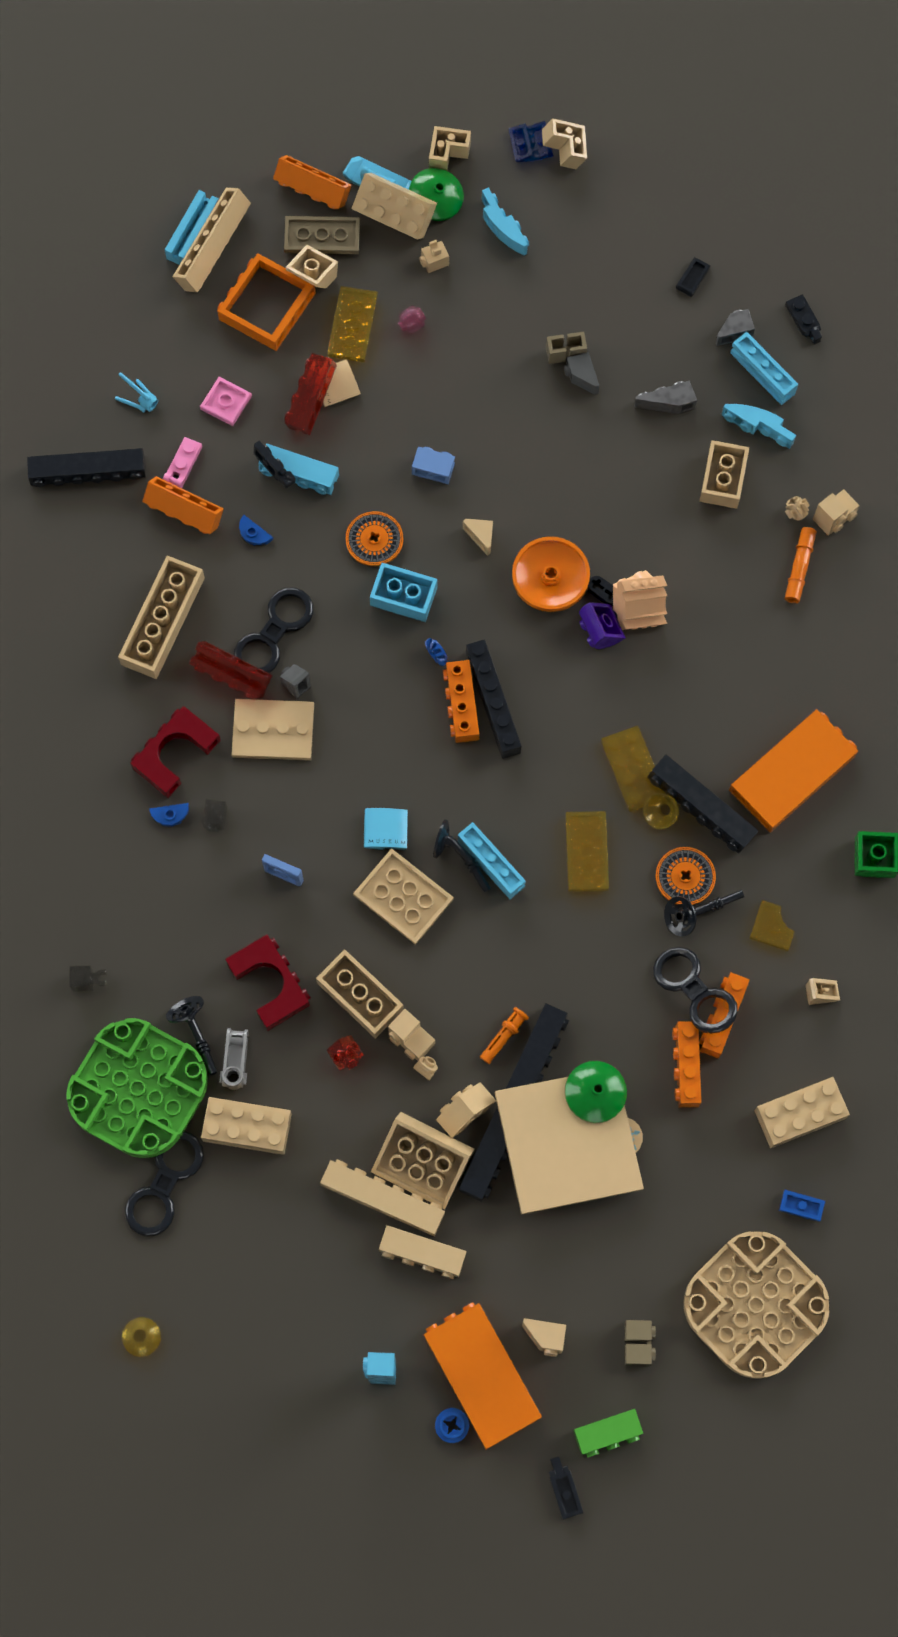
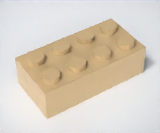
M365 173L351 209L418 240L424 238L437 203L378 175Z
M345 949L316 978L317 984L375 1039L404 1010V1005Z
M834 1077L759 1105L754 1110L770 1149L845 1120L850 1115Z
M209 1097L201 1139L203 1142L285 1155L292 1113L291 1110Z

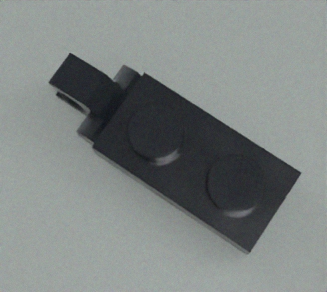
M802 294L786 301L785 305L801 334L805 335V337L809 336L814 345L821 342L820 324L804 295Z
M260 440L254 443L253 454L277 481L279 480L285 488L295 483L296 479L292 472L286 471L283 463L272 455L267 445H263Z
M559 1457L550 1459L553 1470L549 1471V1478L562 1520L583 1514L571 1471H569L568 1466L562 1467Z

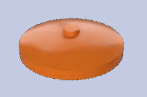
M542 537L535 539L519 551L513 563L512 581L517 594L526 604L537 610L557 612L568 609L584 596L589 585L590 567L586 556L574 543L563 538Z

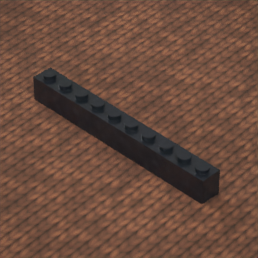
M545 1003L506 1089L542 1082L544 1075L541 1072L544 1067H549L553 1058L550 1056L552 1049H557L561 1040L558 1037L561 1030L565 1032L570 1021L566 1019L567 1012ZM498 1106L459 1188V1192L482 1202L484 1197L488 1199L493 1188L489 1186L492 1178L496 1180L501 1170L498 1165L501 1160L505 1161L508 1156Z

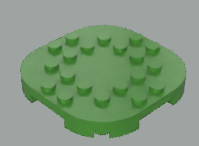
M127 1018L123 1021L113 1022L94 1038L95 1042L75 1075H72L66 1094L70 1113L84 1131L125 1154L138 1158L158 1156L171 1149L178 1142L202 1102L208 1084L206 1067L199 1053L191 1045L183 1043L152 1026L147 1021Z

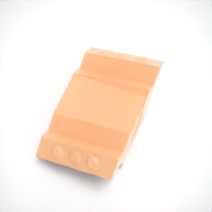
M646 570L643 572L639 571L627 579H620L617 583L613 584V610L617 614L622 630L644 629L667 624L664 617L667 614V593L664 589L667 583L663 575L653 577Z

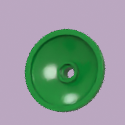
M428 168L420 171L415 175L409 187L410 191L437 203L431 218L434 221L452 218L459 212L463 204L464 192L460 182L453 174L444 169Z
M589 1061L577 1066L569 1075L565 1085V1099L570 1110L580 1119L590 1123L606 1122L617 1116L627 1098L626 1083L620 1072L612 1065L602 1061ZM599 1086L601 1088V1092H596L594 1090V1087Z

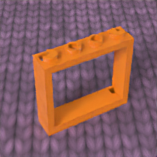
M257 253L254 259L251 258L245 272L239 275L236 285L229 289L225 301L219 304L217 308L219 320L277 351L316 294L315 286ZM259 267L302 289L272 335L229 312Z

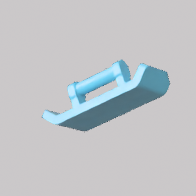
M360 156L351 158L343 171V176L349 182L359 187L365 173H373L408 190L412 182Z

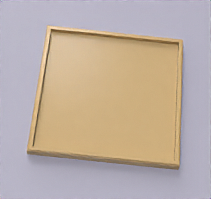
M568 1077L494 1092L521 1215L644 1189L625 1105L618 1115L609 1121L602 1123L584 1121L570 1110L566 1102L565 1085ZM599 1086L594 1087V1090L596 1092H601V1088Z

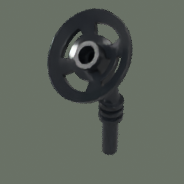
M445 819L436 838L433 857L437 859L445 847L450 848L451 846L464 859L465 865H468L467 869H470L469 872L473 873L484 892L488 891L491 887L480 871V865L477 866L478 862H475L476 859L456 839H453V836L449 835V822Z
M740 890L722 898L717 897V900L714 898L713 901L709 900V903L696 908L684 897H673L667 902L664 909L665 923L673 934L680 937L687 936L693 932L696 926L697 915L711 910L714 912L715 909L719 910V907L722 909L724 905L744 898V893ZM676 902H682V904L676 905L675 908L673 907ZM671 914L675 915V919L678 923L677 926L674 925ZM691 925V927L688 930L683 931V928L689 927Z
M200 996L185 998L169 1009L166 1019L170 1023L188 1022L197 1042L195 1045L199 1055H202L209 1074L215 1075L217 1070L210 1055L211 1050L208 1048L207 1040L203 1038L195 1020V1014L203 1007L204 1000Z

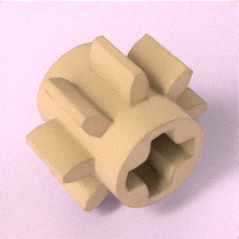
M796 496L787 501L785 513L789 519L793 517L794 520L798 521L808 515V507L810 505L805 498L801 499V497Z

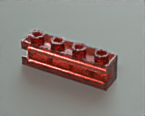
M314 353L307 359L305 372L298 381V390L291 399V408L285 414L284 421L289 429L294 431L298 429L304 434H311L337 367L333 359Z
M206 641L198 642L195 648L197 650L196 655L192 656L189 662L196 671L206 672L211 675L212 679L228 683L229 688L236 691L241 690L251 699L255 700L264 696L273 675Z

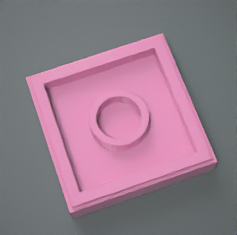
M218 377L200 405V410L234 426L251 399L252 393Z

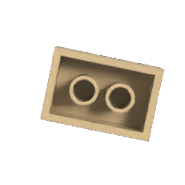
M711 441L699 502L737 509L749 447Z

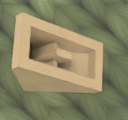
M463 520V530L488 556L491 553L493 521Z
M811 978L805 985L809 1005L840 1001L838 984L835 980Z

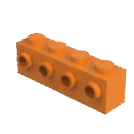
M287 155L279 158L273 177L281 186L294 188L295 192L307 194L314 201L327 203V206L332 209H339L345 206L352 186L343 180Z
M157 476L148 482L142 500L150 508L158 509L168 517L177 518L183 524L193 526L204 534H211L218 529L224 508Z
M470 660L446 662V669L443 670V679L448 681V688H445L446 700L450 699L451 706L447 707L448 717L453 719V725H450L451 737H455L456 743L479 740V727Z
M730 972L728 978L724 976L720 988L726 990L734 997L738 1010L750 979ZM716 997L713 1004L716 1010L714 1015L710 1013L707 1024H717L725 1019L729 1011V1005L725 1000ZM732 1025L720 1033L710 1034L703 1032L699 1044L702 1045L700 1052L719 1059Z
M692 1021L677 1022L675 1028L672 1029L673 1040H676V1048H673V1059L677 1060V1068H674V1080L678 1084V1088H675V1101H678V1107H699L701 1105L699 1030L693 1025Z

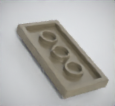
M285 216L284 253H299L306 245H309L323 254H359L360 217Z

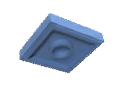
M264 854L262 863L265 872L294 885H302L303 875L301 869Z

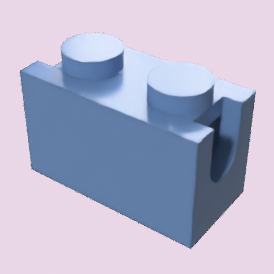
M418 447L412 464V475L449 485L455 465V456L448 452L434 451L430 447Z

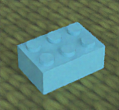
M381 563L370 594V606L426 622L437 590L438 579Z

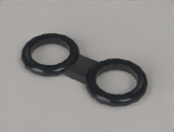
M284 588L277 591L268 603V616L270 619L260 633L248 634L238 641L234 649V661L244 674L251 677H261L272 672L280 660V649L277 644L286 631L299 630L310 622L313 616L314 605L311 598L303 590ZM287 596L300 598L306 606L304 616L293 623L282 621L275 612L277 603ZM254 641L266 643L272 651L270 662L261 668L249 667L242 660L244 647Z
M682 947L670 948L656 959L653 971L657 984L665 990L673 992L683 991L692 1002L689 1008L690 1020L697 1029L712 1034L720 1033L732 1025L738 1013L737 1002L726 990L718 988L708 989L699 978L701 965L695 953ZM677 956L686 957L692 963V971L685 980L674 983L663 978L662 968L669 959ZM717 997L728 1003L729 1011L723 1021L717 1024H707L699 1019L698 1010L705 1000Z
M184 1131L180 1139L192 1144L195 1149L193 1164L184 1171H174L164 1163L163 1153L155 1156V1163L159 1171L151 1186L137 1190L128 1199L125 1208L126 1221L136 1233L144 1236L158 1235L165 1231L172 1223L175 1210L170 1195L177 1181L187 1179L196 1174L204 1159L203 1146L193 1134ZM153 1195L163 1200L166 1206V1214L160 1224L147 1228L137 1223L134 1218V1208L139 1199L144 1196Z

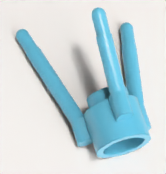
M119 373V376L141 395L138 399L140 405L118 396L115 397V400L135 407L143 413L146 410L151 412L158 403L157 397L139 379H136V383L142 390L124 374Z

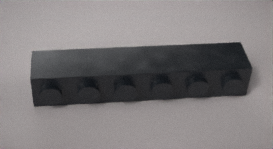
M143 448L27 457L28 479L30 485L35 487H43L49 484L61 486L64 483L82 484L89 481L100 483L103 480L120 481L129 478L138 480L146 477Z
M484 639L467 644L466 655L468 660H470V667L500 755L504 759L521 754L522 746L486 641Z
M667 754L664 755L647 776L652 785L662 789L669 799L675 800L685 812L692 814L699 824L710 829L716 838L722 839L730 850L736 851L739 854L758 832L756 828Z

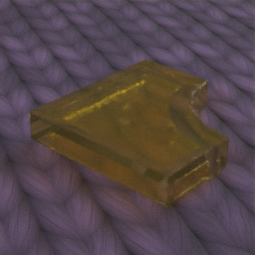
M762 900L749 939L789 951L795 931L788 928L783 922L781 906Z

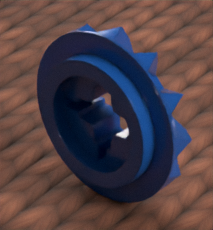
M428 638L425 641V646L429 654L440 666L446 665V662H448L446 652L436 640Z
M456 1408L443 1410L436 1418V1433L443 1441L448 1443H456L463 1440L469 1430L467 1416ZM457 1417L456 1425L461 1430L453 1429L452 1432L447 1434L448 1426L443 1421L451 1422Z

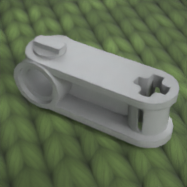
M227 1029L223 1071H220L219 1083H222L223 1087H227L230 1090L243 1088L247 1083L245 1068L249 1036L248 1029L244 1031ZM231 1074L239 1076L236 1082H229L228 1077Z

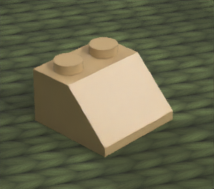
M306 245L286 266V270L316 287L327 288L337 277L338 261Z
M523 1319V1329L540 1351H544L545 1356L556 1357L562 1353L566 1325Z

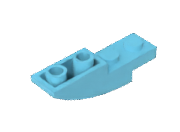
M489 187L482 190V202L485 205V208H483V219L489 228L508 247L522 255H526L529 241L525 235H522L519 222L515 221L512 215L506 217L503 208L500 209L498 206V199L495 193L492 194Z
M725 404L723 407L722 416L728 422H733L740 426L744 432H750L754 435L758 429L764 436L776 440L780 446H786L790 449L793 445L796 435L782 427L783 418L769 411L748 405Z

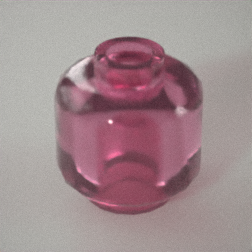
M411 305L399 313L400 321L398 324L403 332L407 330L410 334H413L425 326L427 318L419 306Z

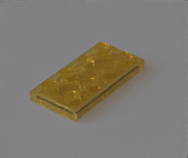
M344 286L340 287L327 352L328 357L365 362L378 292Z
M639 726L601 738L602 745L629 812L667 798L665 792L659 787L652 785L650 779L647 778L655 765Z
M606 811L566 812L568 891H609Z

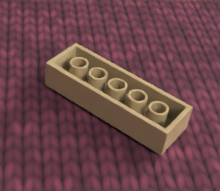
M166 556L118 656L122 666L157 679L205 579L203 569Z

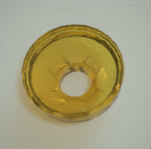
M656 793L645 801L643 814L650 826L656 829H666L677 821L679 807L672 796L666 793ZM662 804L669 806L670 812L668 815H664L661 812Z
M144 1317L131 1320L125 1326L122 1334V1342L126 1350L139 1357L153 1353L158 1348L161 1340V1332L157 1324L153 1320ZM137 1330H144L146 1332V1339L143 1342L135 1341L134 1333Z

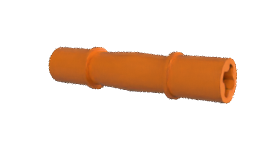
M803 527L801 529L798 545L796 546L797 552L792 566L791 577L788 578V586L784 598L790 603L800 602L803 586L805 585L804 579L817 533L815 529L810 527Z

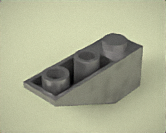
M679 381L669 387H659L653 392L640 393L635 398L634 406L635 408L679 414L695 409L697 398L690 381Z

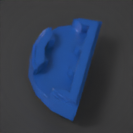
M243 514L240 519L239 530L241 537L247 543L253 546L266 545L273 540L271 535Z
M189 803L150 808L149 810L152 818L157 823L172 827L180 824L189 813Z

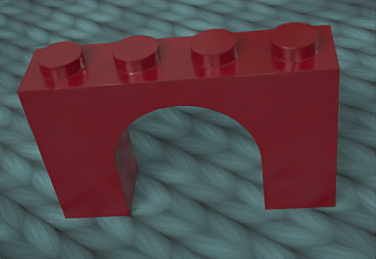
M185 706L180 710L174 711L171 716L172 719L159 728L158 734L145 743V748L141 752H137L132 757V762L130 763L135 772L167 798L181 785L179 777L161 763L160 754L163 747L174 739H186L208 755L221 741L217 732Z
M266 934L225 960L236 980L261 967L273 968L283 977L284 986L279 996L256 1010L267 1031L308 1008L310 1006L308 1000L311 997L305 988L301 990L298 985L300 979L295 971L291 973L287 966L290 963L285 955L280 956L277 951L280 947L274 938L270 939Z

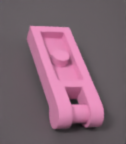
M184 437L163 480L182 488L202 449V444Z

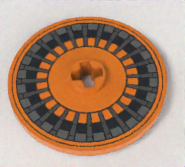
M372 511L359 515L350 523L346 531L347 549L350 555L363 565L375 567L381 566V563L388 564L398 556L403 546L401 526L392 516L383 512ZM371 536L378 537V541H371Z
M679 847L667 852L661 858L656 868L655 878L659 891L667 900L681 896L688 899L692 905H696L704 901L711 894L716 881V872L713 863L703 852L691 847ZM682 873H684V874L689 873V874H690V876H689V879H690V880H688V879L682 880V879H681V878H682ZM678 901L675 904H682V902Z

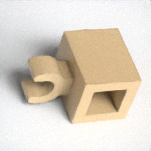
M437 240L429 242V246L421 248L420 263L423 268L426 267L428 273L449 266V255L442 241L437 242Z

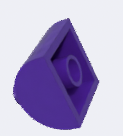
M589 602L580 609L579 614L582 620L579 623L583 630H587L590 636L587 638V641L591 647L596 649L607 648L626 638L610 604Z

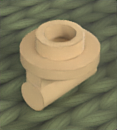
M429 1056L421 1057L413 1067L428 1080H431L438 1069L436 1061Z

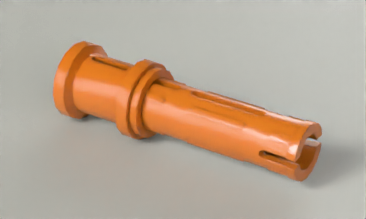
M517 1007L513 1008L514 1012L507 1021L504 1020L502 1022L503 1027L479 1056L487 1064L490 1065L509 1038L519 1032L518 1028L525 1020L529 1019Z

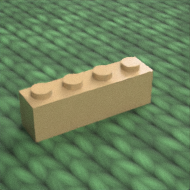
M386 1225L379 1247L382 1257L391 1260L397 1257L402 1259L403 1264L414 1266L415 1263L421 1265L422 1270L431 1273L437 1270L442 1272L441 1276L449 1279H454V1276L459 1278L467 1252Z

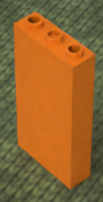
M816 709L732 783L729 791L771 833L856 757L858 753L857 746L854 742L847 740L843 736V732L839 727L833 726L829 722V718L825 713H820Z
M472 1302L463 1307L464 1312L459 1315L453 1313L444 1318L445 1323L439 1326L435 1323L426 1328L427 1333L424 1334V1337L485 1450L541 1419L542 1416L480 1303L475 1305Z

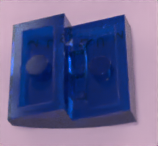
M545 121L530 126L524 123L508 129L516 162H529L554 156L552 148L543 146L542 129L547 125Z

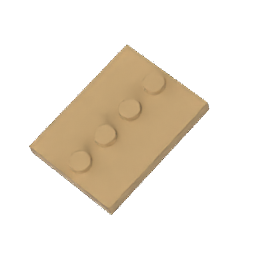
M235 699L232 758L311 760L314 702Z
M392 848L353 893V896L415 945L454 900L453 896Z

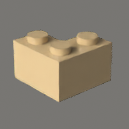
M552 118L542 129L543 146L559 149L560 166L577 169L587 159L585 126Z
M434 126L429 155V168H440L447 171L450 157L468 159L471 131Z
M843 489L836 496L832 493L818 504L813 521L829 536L832 532L837 533L840 531L847 520L849 522L858 515L857 510L860 505Z
M406 1009L388 1026L390 1041L397 1047L401 1045L405 1049L404 1053L411 1060L416 1059L419 1061L435 1045V1039L420 1026V1021Z
M481 1082L475 1086L470 1084L462 1092H457L451 1098L453 1101L451 1104L448 1103L441 1108V1115L436 1120L449 1136L453 1138L463 1132L474 1119L484 1114L496 1100Z

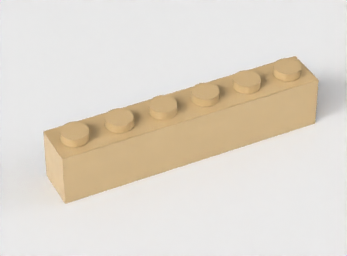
M225 188L174 273L173 278L184 291L198 293L225 246L228 244L232 234L237 229L241 219L246 214L251 202L240 189Z
M336 1159V1162L330 1160L320 1182L322 1187L435 1237L445 1215L441 1205L431 1202V1204L423 1202L424 1198L414 1193L411 1196L404 1193V1189L399 1186L385 1185L386 1181L374 1176L372 1179L367 1177V1173L361 1169L355 1168V1170L347 1168L348 1164Z

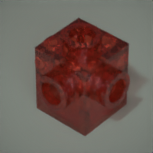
M351 1035L338 1039L326 1050L339 1071L345 1068L349 1070L359 1064L358 1060L364 1056Z

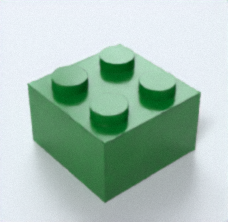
M858 831L855 836V876L895 878L898 874V833Z

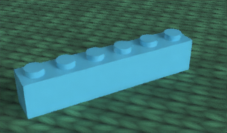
M368 1352V1357H363V1372L371 1384L395 1385V1353Z

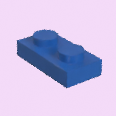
M784 1190L779 1211L820 1222L825 1201Z

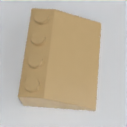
M400 1112L391 1126L371 1172L411 1193L421 1196L429 1202L437 1203L445 1209L475 1149Z

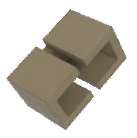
M584 332L567 334L566 346L564 347V335L546 338V352L549 364L566 362L567 357L587 353Z
M625 1321V1341L646 1342V1344L625 1345V1365L650 1366L652 1360L655 1361L656 1350L652 1347L651 1340L655 1339L656 1328L652 1326V1321Z

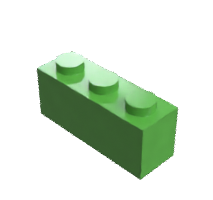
M635 1409L573 1430L581 1455L586 1454L587 1458L600 1454L598 1449L607 1447L609 1451L620 1447L619 1442L627 1440L629 1444L640 1440L639 1435L643 1434Z

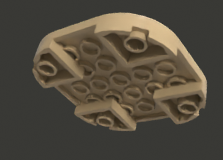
M750 1231L739 1234L728 1241L693 1276L685 1291L684 1312L692 1330L727 1367L741 1376L762 1379L784 1370L822 1332L829 1317V1296L821 1279L807 1268L786 1246L783 1240L767 1232Z

